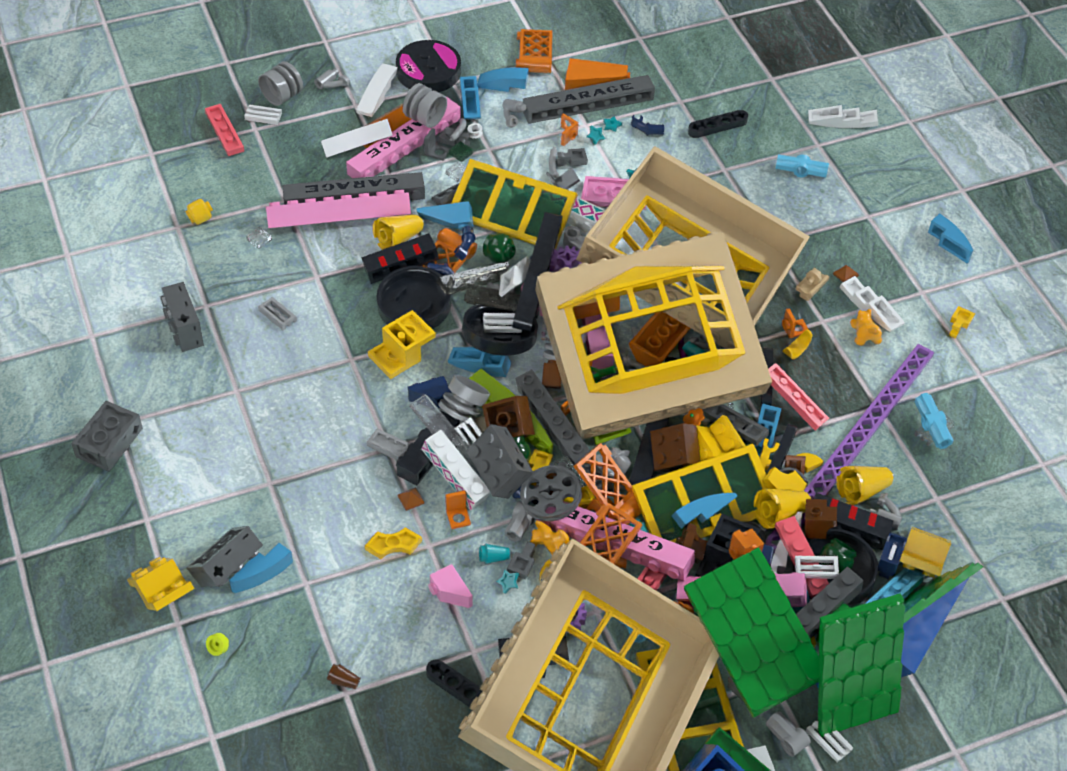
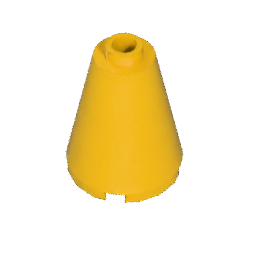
M418 215L380 217L373 222L374 238H378L380 243L377 244L383 250L408 241L422 231L424 223Z
M844 466L839 470L841 473L837 476L836 483L841 498L845 497L848 501L846 503L854 506L891 486L894 477L887 467Z
M770 488L759 490L754 498V507H757L758 514H755L756 518L765 529H774L776 522L795 516L797 512L805 513L806 499H811V497L805 491Z

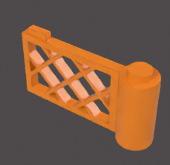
M521 29V32L517 31V40H520L519 59H516V68H529V72L551 73L552 30Z
M444 228L439 231L435 246L437 249L445 250V253L438 254L439 259L447 258L448 266L455 273L467 259H471L477 250V243L471 244L464 260L461 261L459 259L457 262L450 263L449 257H455L454 251L458 245H461L462 235Z
M600 443L573 467L601 506L608 504L607 495L614 497L613 506L636 519L641 514V510L633 493L632 485L612 459V453L606 444L602 445ZM597 451L603 456V463L596 461ZM584 463L591 464L590 473H586L582 465ZM596 466L602 467V476L595 475ZM608 468L613 470L614 479L607 477ZM595 479L602 480V490L595 486ZM607 482L614 483V493L607 491ZM619 484L623 485L628 491L625 495L619 494ZM610 510L608 518L618 521L617 514Z
M608 503L606 506L603 504L596 513L598 518L580 543L584 546L592 545L593 552L597 553L595 544L607 542L608 551L597 554L601 557L609 555L610 562L615 565L643 525ZM610 510L617 514L618 521L606 522V516ZM630 522L635 525L631 532L623 533L622 524ZM619 525L620 534L609 536L607 527ZM604 528L606 537L595 540V531ZM621 538L622 545L620 548L611 550L610 541Z

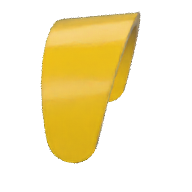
M806 329L782 352L791 359L798 358L807 349L812 340L811 331Z

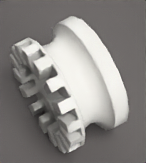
M472 123L468 126L467 130L470 133V138L477 139L483 135V129L480 124Z

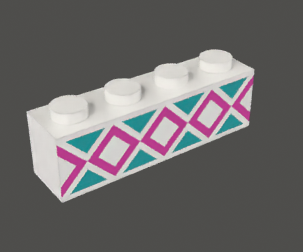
M542 190L535 208L542 212L561 215L567 198ZM577 197L567 223L589 233L605 210Z
M439 430L425 440L421 448L455 492L465 490L466 506L470 511L484 502L490 494L489 489L444 432Z

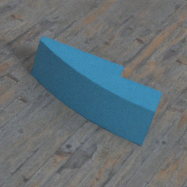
M501 68L482 73L479 76L477 87L509 92L510 87L526 89L529 68Z
M477 76L460 77L464 119H481Z
M939 213L931 221L928 233L940 240L938 244L940 247L968 264L973 253L970 242L955 224Z
M453 347L448 359L449 364L474 373L482 369L490 376L506 377L511 366L509 356L485 353L474 347Z
M721 493L697 499L675 511L672 517L681 529L696 517L703 523L733 501L737 494Z
M278 543L267 555L264 556L258 553L257 556L249 560L229 580L231 591L234 593L245 591L274 578L293 563L292 552L281 543Z

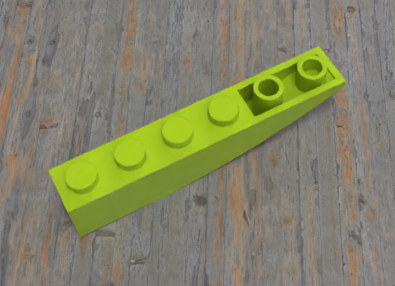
M479 369L469 377V379L489 391L490 396L485 404L515 396L508 388L482 369ZM531 412L535 435L524 437L525 442L531 443L537 450L552 454L553 443Z

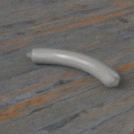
M464 118L459 120L460 124L450 135V141H455L464 131L467 124Z
M556 147L550 150L549 171L553 178L559 177V173L556 170Z

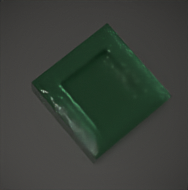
M460 141L449 150V154L463 162L473 154V149Z

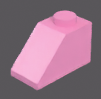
M452 564L430 574L429 590L441 602L467 608L473 606V595Z

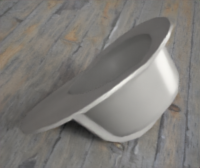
M616 447L610 448L612 459L626 476V471L631 465L628 457L630 454L629 450L622 451ZM601 454L596 455V461L603 463V456ZM608 468V476L614 478L613 470Z

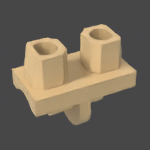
M813 268L796 286V290L800 292L799 296L809 301L829 280L830 276L821 274L819 270Z

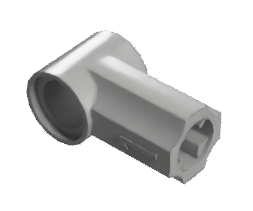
M568 226L565 228L564 247L568 246L569 249L575 247L576 251L581 249L585 237L580 234L578 227Z
M521 501L516 503L512 519L505 530V536L514 542L521 541L529 524L532 525L535 521V518L526 512Z
M781 712L774 713L766 722V726L781 741L782 748L791 757H794L811 743L808 734L802 728H796Z

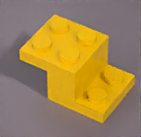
M411 310L382 328L383 343L369 350L368 357L392 379L421 361V346L436 338V332Z
M722 415L710 427L696 425L701 461L745 446L732 423L725 415ZM731 460L722 462V468ZM712 466L707 468L708 470H714Z
M911 527L900 562L907 569L915 570L916 567L923 570L922 574L932 578H935V575L940 576L951 541Z
M160 556L149 562L150 566L142 569L140 567L131 572V577L127 579L130 586L136 588L147 609L154 611L162 609L195 589L191 581H185L173 558H161Z

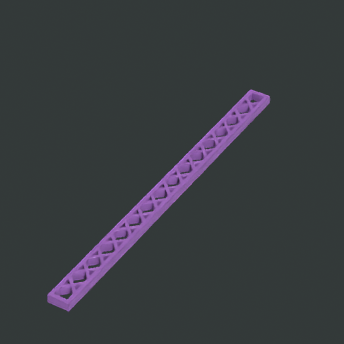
M920 344L916 345L804 490L811 499L816 494L813 488L822 487L823 492L818 493L825 496L830 493L837 484L836 478L841 473L839 471L840 468L850 466L932 359L933 351ZM919 352L926 357L918 358L917 353ZM915 365L916 369H909L908 366ZM899 377H907L908 381H900ZM890 389H898L897 393H891ZM881 401H889L887 405H882ZM879 412L880 416L873 417L872 413ZM870 424L871 429H863L862 425ZM853 437H861L862 441L854 442ZM851 449L852 454H844L843 450ZM840 461H841L842 466H839V467H835V466H834V463H833V462H840ZM831 474L833 479L825 480L823 475ZM805 513L802 514L801 530L805 526ZM776 528L766 539L765 544L774 547L773 554L777 546L771 542L781 539Z

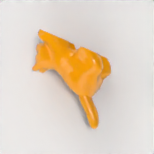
M871 309L867 311L859 310L857 318L850 321L852 328L857 330L854 342L859 346H863L868 340H871L874 344H880L882 342V332L880 327L871 318Z
M538 520L535 521L538 529L532 531L530 540L535 546L539 544L544 545L553 555L555 550H558L563 543L567 544L570 541L565 531L558 529L557 532H553L545 523Z

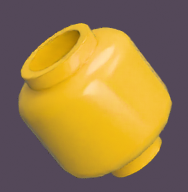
M199 198L188 204L185 212L192 224L200 225L211 219V211L213 209L208 201L204 202L203 199Z

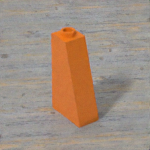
M570 58L565 79V90L628 79L631 72H628V65Z

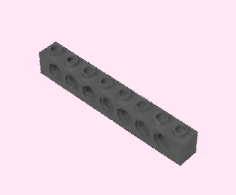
M531 369L515 378L518 392L521 396L528 397L530 409L580 480L587 486L573 466L589 453L590 449L534 371ZM584 463L582 465L586 473H590L591 464ZM596 466L595 475L602 476V471ZM595 479V486L602 490V480ZM607 482V491L613 492L611 482Z

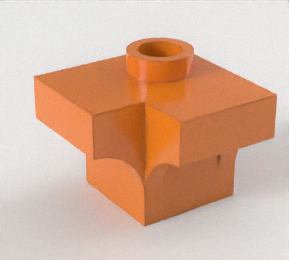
M752 528L745 532L738 530L732 534L729 553L735 560L758 547L762 552L764 543Z

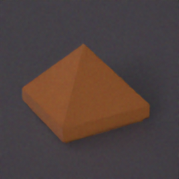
M847 265L833 272V275L842 282L854 276H859L857 272Z
M786 455L784 468L797 469L804 475L806 456Z
M416 487L397 494L406 511L424 504Z

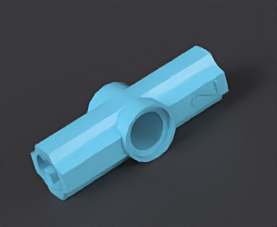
M778 154L775 169L794 172L797 177L814 175L826 178L829 163L811 160L807 155L791 157Z
M923 393L916 397L914 402L921 414L922 427L925 431H929L936 447L945 449L952 445L954 440L946 426L947 420L944 412L938 410L932 396L928 393Z

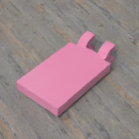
M585 176L581 199L599 207H608L629 179Z

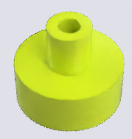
M222 633L212 634L206 640V648L213 656H219L228 650L229 640Z

